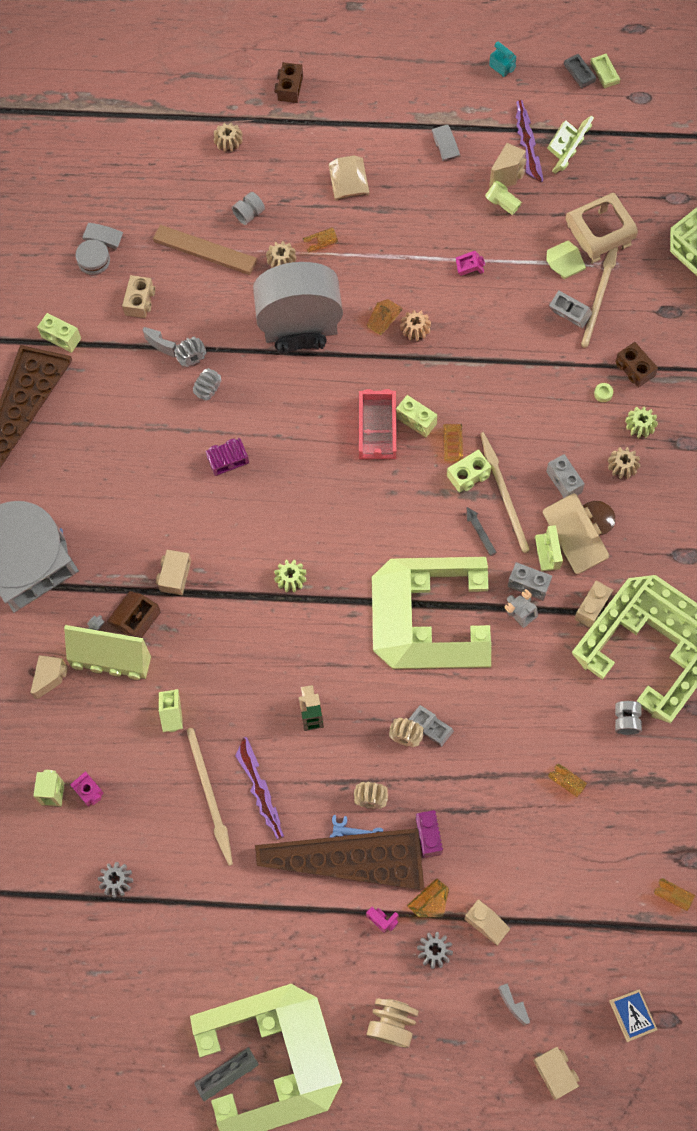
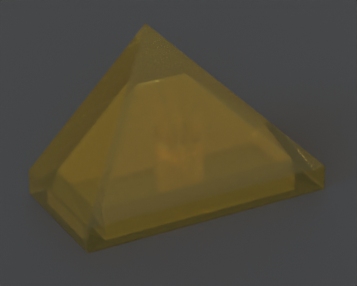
M435 879L407 907L418 917H443L449 888L439 879Z

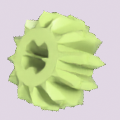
M645 406L642 410L636 407L634 411L631 410L628 413L625 422L627 423L626 429L631 430V436L636 433L638 439L641 435L647 438L649 434L654 433L658 423L656 421L657 416L651 415L652 409L646 411Z
M288 560L285 561V565L279 563V569L274 571L276 575L274 580L278 583V588L285 587V592H288L290 588H292L293 592H296V587L302 589V583L306 582L305 575L307 574L306 570L302 569L303 565L301 563L296 565L295 560L291 564H289Z

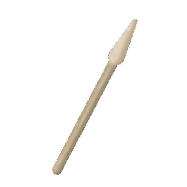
M618 247L609 250L603 263L604 271L591 310L592 315L588 320L581 343L583 348H587L611 269L616 265Z
M482 432L480 435L485 458L491 465L520 547L524 553H527L529 547L500 472L499 460L484 432Z
M188 728V739L215 825L214 835L228 865H232L228 830L222 823L193 728Z

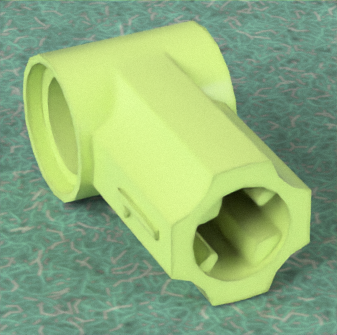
M495 181L485 195L489 201L500 205L511 215L519 209L522 203L508 192V188L499 181Z

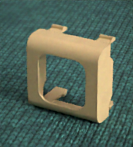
M610 193L566 214L568 228H571V232L582 249L588 253L592 264L601 260L600 255L620 245H622V250L632 245L631 241L637 237L638 230L636 224L615 193ZM610 203L623 227L603 237H596L586 225L582 214L600 206L598 209L600 215L607 211Z

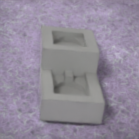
M449 125L431 130L443 161L460 156Z
M88 223L82 239L86 241L99 240L106 246L117 250L123 232L104 225Z
M146 327L143 328L144 337L149 344L162 353L175 357V342L164 340L160 331Z
M421 705L408 719L419 723L424 728L423 734L441 747L454 732L453 728L437 719L435 714Z
M508 983L499 986L498 989L510 1012L524 1026L529 1025L530 1020L524 1003H514Z

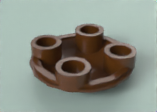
M591 501L583 505L584 508L588 507L593 516L590 518L592 524L596 523L601 531L599 536L607 534L612 530L615 525L616 516L608 504L602 501Z

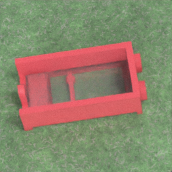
M366 389L359 391V459H396V391L390 389L382 391Z

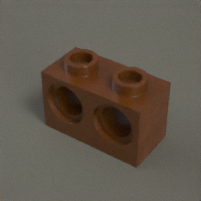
M282 62L281 69H278L277 79L279 81L275 83L274 92L277 93L278 101L298 103L303 80V65Z
M633 342L617 354L615 361L617 367L623 370L628 375L630 382L635 383L638 388L656 376L657 365L636 342Z

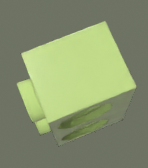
M48 313L37 326L43 339L71 353L81 340L77 327Z
M408 395L396 408V419L424 437H427L437 425V414Z
M480 450L475 451L447 468V477L459 493L464 490H470L479 481H485L491 473V465ZM480 466L482 469L476 470L473 467ZM463 475L466 479H459L458 476Z
M44 770L43 772H37L33 796L41 805L61 807L65 783L56 774V771Z

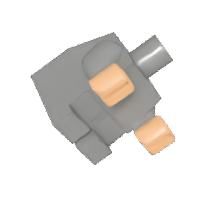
M525 589V592H522V596L517 598L510 595L507 598L508 606L505 605L508 615L513 616L523 628L538 617L537 607L530 602L532 594L527 589Z

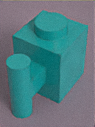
M497 41L494 45L496 50L490 54L489 66L505 77L508 73H512L515 70L517 56Z

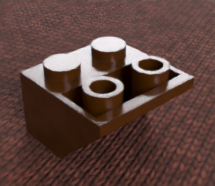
M129 591L107 620V623L127 636L142 638L161 611L157 603L143 594Z

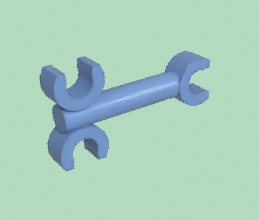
M333 815L332 823L334 827L330 837L383 832V829L375 828L373 831L348 828L345 827L347 816H344L342 823H337L336 815Z

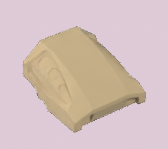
M348 156L337 158L329 163L335 201L340 198L364 194L366 196L369 195L363 158Z

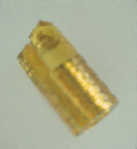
M333 227L303 238L304 242L317 239L319 243L310 246L307 249L308 253L338 242Z
M556 764L555 771L548 774L552 781L577 798L588 784L561 764Z
M661 878L658 882L660 888H655L654 895L688 911L695 895Z

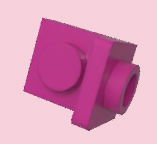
M476 251L456 257L457 270L460 276L476 270L480 274L484 273V258Z
M371 907L366 912V917L383 933L387 930L391 932L399 923L397 921L399 915L396 912L388 921L385 919L387 917L385 913L379 908L375 910Z

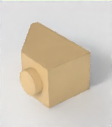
M39 655L31 688V694L34 698L39 699L62 683L63 677H66L67 665L62 658Z
M479 899L464 919L497 946L510 930L502 919Z

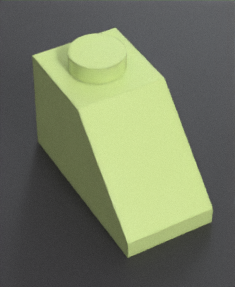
M178 689L159 692V715L163 732H175L183 729Z

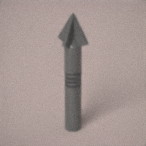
M467 507V521H471L489 555H495L497 552L477 518L478 513Z

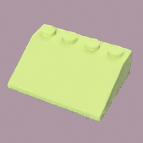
M65 625L66 657L72 668L77 670L87 668L95 673L105 671L109 672L110 675L118 677L122 674L134 680L146 679L151 655L143 638Z

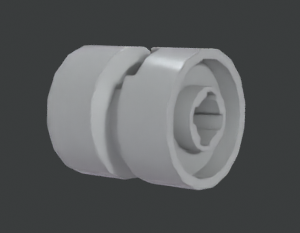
M254 192L248 193L243 198V201L239 200L232 206L234 215L244 225L248 224L254 219V216L259 215L265 210L262 200Z
M635 701L617 702L615 704V716L618 719L615 721V732L623 735L641 733L642 721L639 719L641 717V703Z

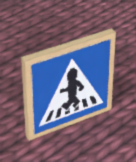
M640 989L609 1001L627 1042L657 1030Z

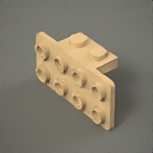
M573 493L543 510L550 526L556 525L559 544L576 574H581L609 558V553L599 537L601 531L596 523L592 524L590 520L593 517L588 507L584 508L576 494Z

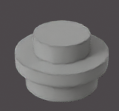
M93 616L87 623L89 625L88 629L98 631L105 622L102 616Z

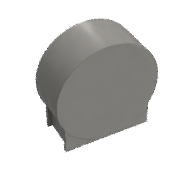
M313 262L286 263L265 271L254 282L253 294L256 321L258 327L265 333L266 343L276 342L280 337L295 334L321 333L324 336L338 334L337 324L343 316L338 276L329 267Z
M11 501L0 504V596L4 603H8L15 613L79 572L68 555L65 537L52 517L41 507L24 501Z

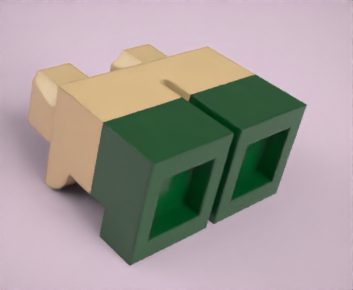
M313 685L301 687L302 697H299V703L302 711L304 731L324 728L319 695L314 694Z

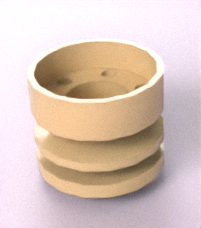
M376 999L375 1005L383 1008V1010L373 1009L372 1013L381 1019L380 1021H370L366 1036L392 1045L409 1048L413 1033L404 1028L405 1025L415 1026L416 1021L407 1017H417L419 1011L397 1000Z

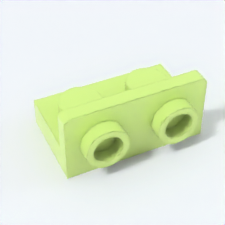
M556 525L548 526L547 533L535 536L541 571L561 569L563 562Z

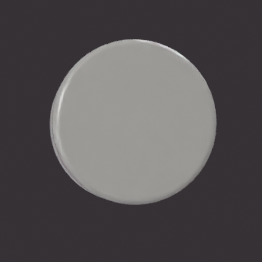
M99 240L84 241L76 250L78 266L86 274H100L110 264L108 249Z

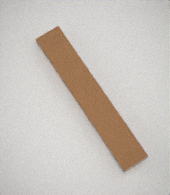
M163 225L159 226L153 237L155 243L247 275H251L257 263L256 257Z

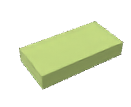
M607 54L591 59L590 63L604 88L620 83V78Z

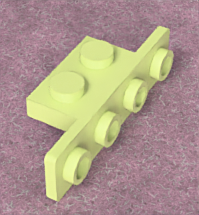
M593 116L584 120L578 130L567 121L561 124L547 147L549 151L560 159L553 169V173H557L560 170L563 171L568 166V159L573 157L577 151L575 149L576 146L580 145L584 140V133H587L592 127Z

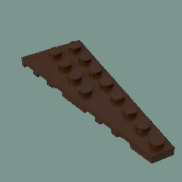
M20 345L0 398V468L71 364V356Z
M418 828L255 845L256 863L260 867L418 890L425 889Z

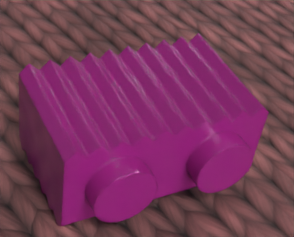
M240 438L237 440L230 439L220 446H211L205 451L214 476L249 464L248 455Z
M436 811L417 813L416 824L423 858L441 855L443 848Z

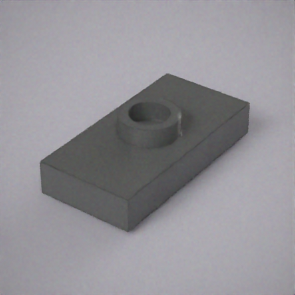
M579 54L564 60V66L581 88L596 82L597 77Z

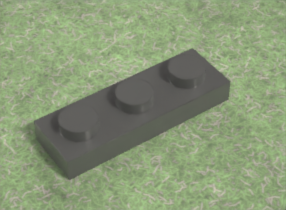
M248 1047L194 1084L202 1100L206 1101L246 1073L252 1071L259 1064Z

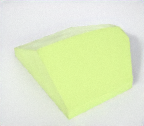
M570 241L547 250L546 261L551 269L560 274L563 279L586 269L579 249Z

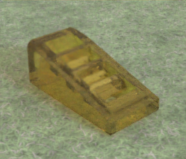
M443 424L444 462L460 461L463 459L462 424ZM448 432H457L458 435H448ZM448 439H458V442H448ZM448 446H458V449H448ZM448 453H458L459 456H448Z

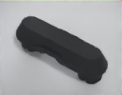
M321 333L295 334L280 337L274 346L280 354H286L289 351H296L298 349L315 348L318 350L325 347L327 339Z

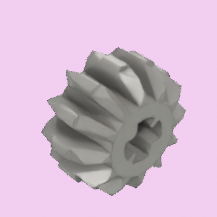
M195 337L181 341L174 350L178 362L186 367L200 363L199 361L204 359V355L207 353L203 342Z
M208 368L200 373L193 387V393L198 398L206 401L214 396L221 383V375L217 374L218 372Z
M115 862L113 868L108 863L107 868L109 870L101 869L100 871L104 876L98 877V881L103 882L99 885V888L101 890L105 889L104 894L107 896L112 892L113 898L117 897L118 892L121 896H124L123 889L125 888L130 891L131 887L127 883H133L134 881L133 878L129 877L132 871H126L127 865L125 864L120 867L119 862ZM114 876H118L120 878V881H116V884H114L111 881L112 878L115 879Z
M439 932L435 933V938H432V935L428 933L427 938L429 941L425 938L420 939L421 943L425 946H417V950L424 951L418 955V958L426 957L423 965L426 966L430 961L431 969H434L435 962L438 963L439 968H442L443 963L441 960L449 963L450 960L445 955L450 956L453 954V951L447 950V948L452 946V943L444 944L447 939L445 935L441 940L438 939ZM433 946H437L441 953L437 952V955H432V951L429 948L433 949Z

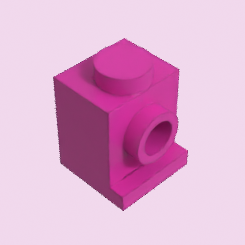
M86 771L70 784L88 807L91 804L95 805L104 794ZM87 787H91L89 792H84Z

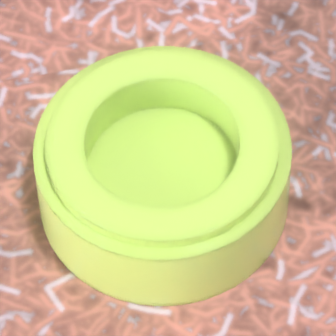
M607 383L598 384L595 388L594 396L600 402H608L613 396V388Z

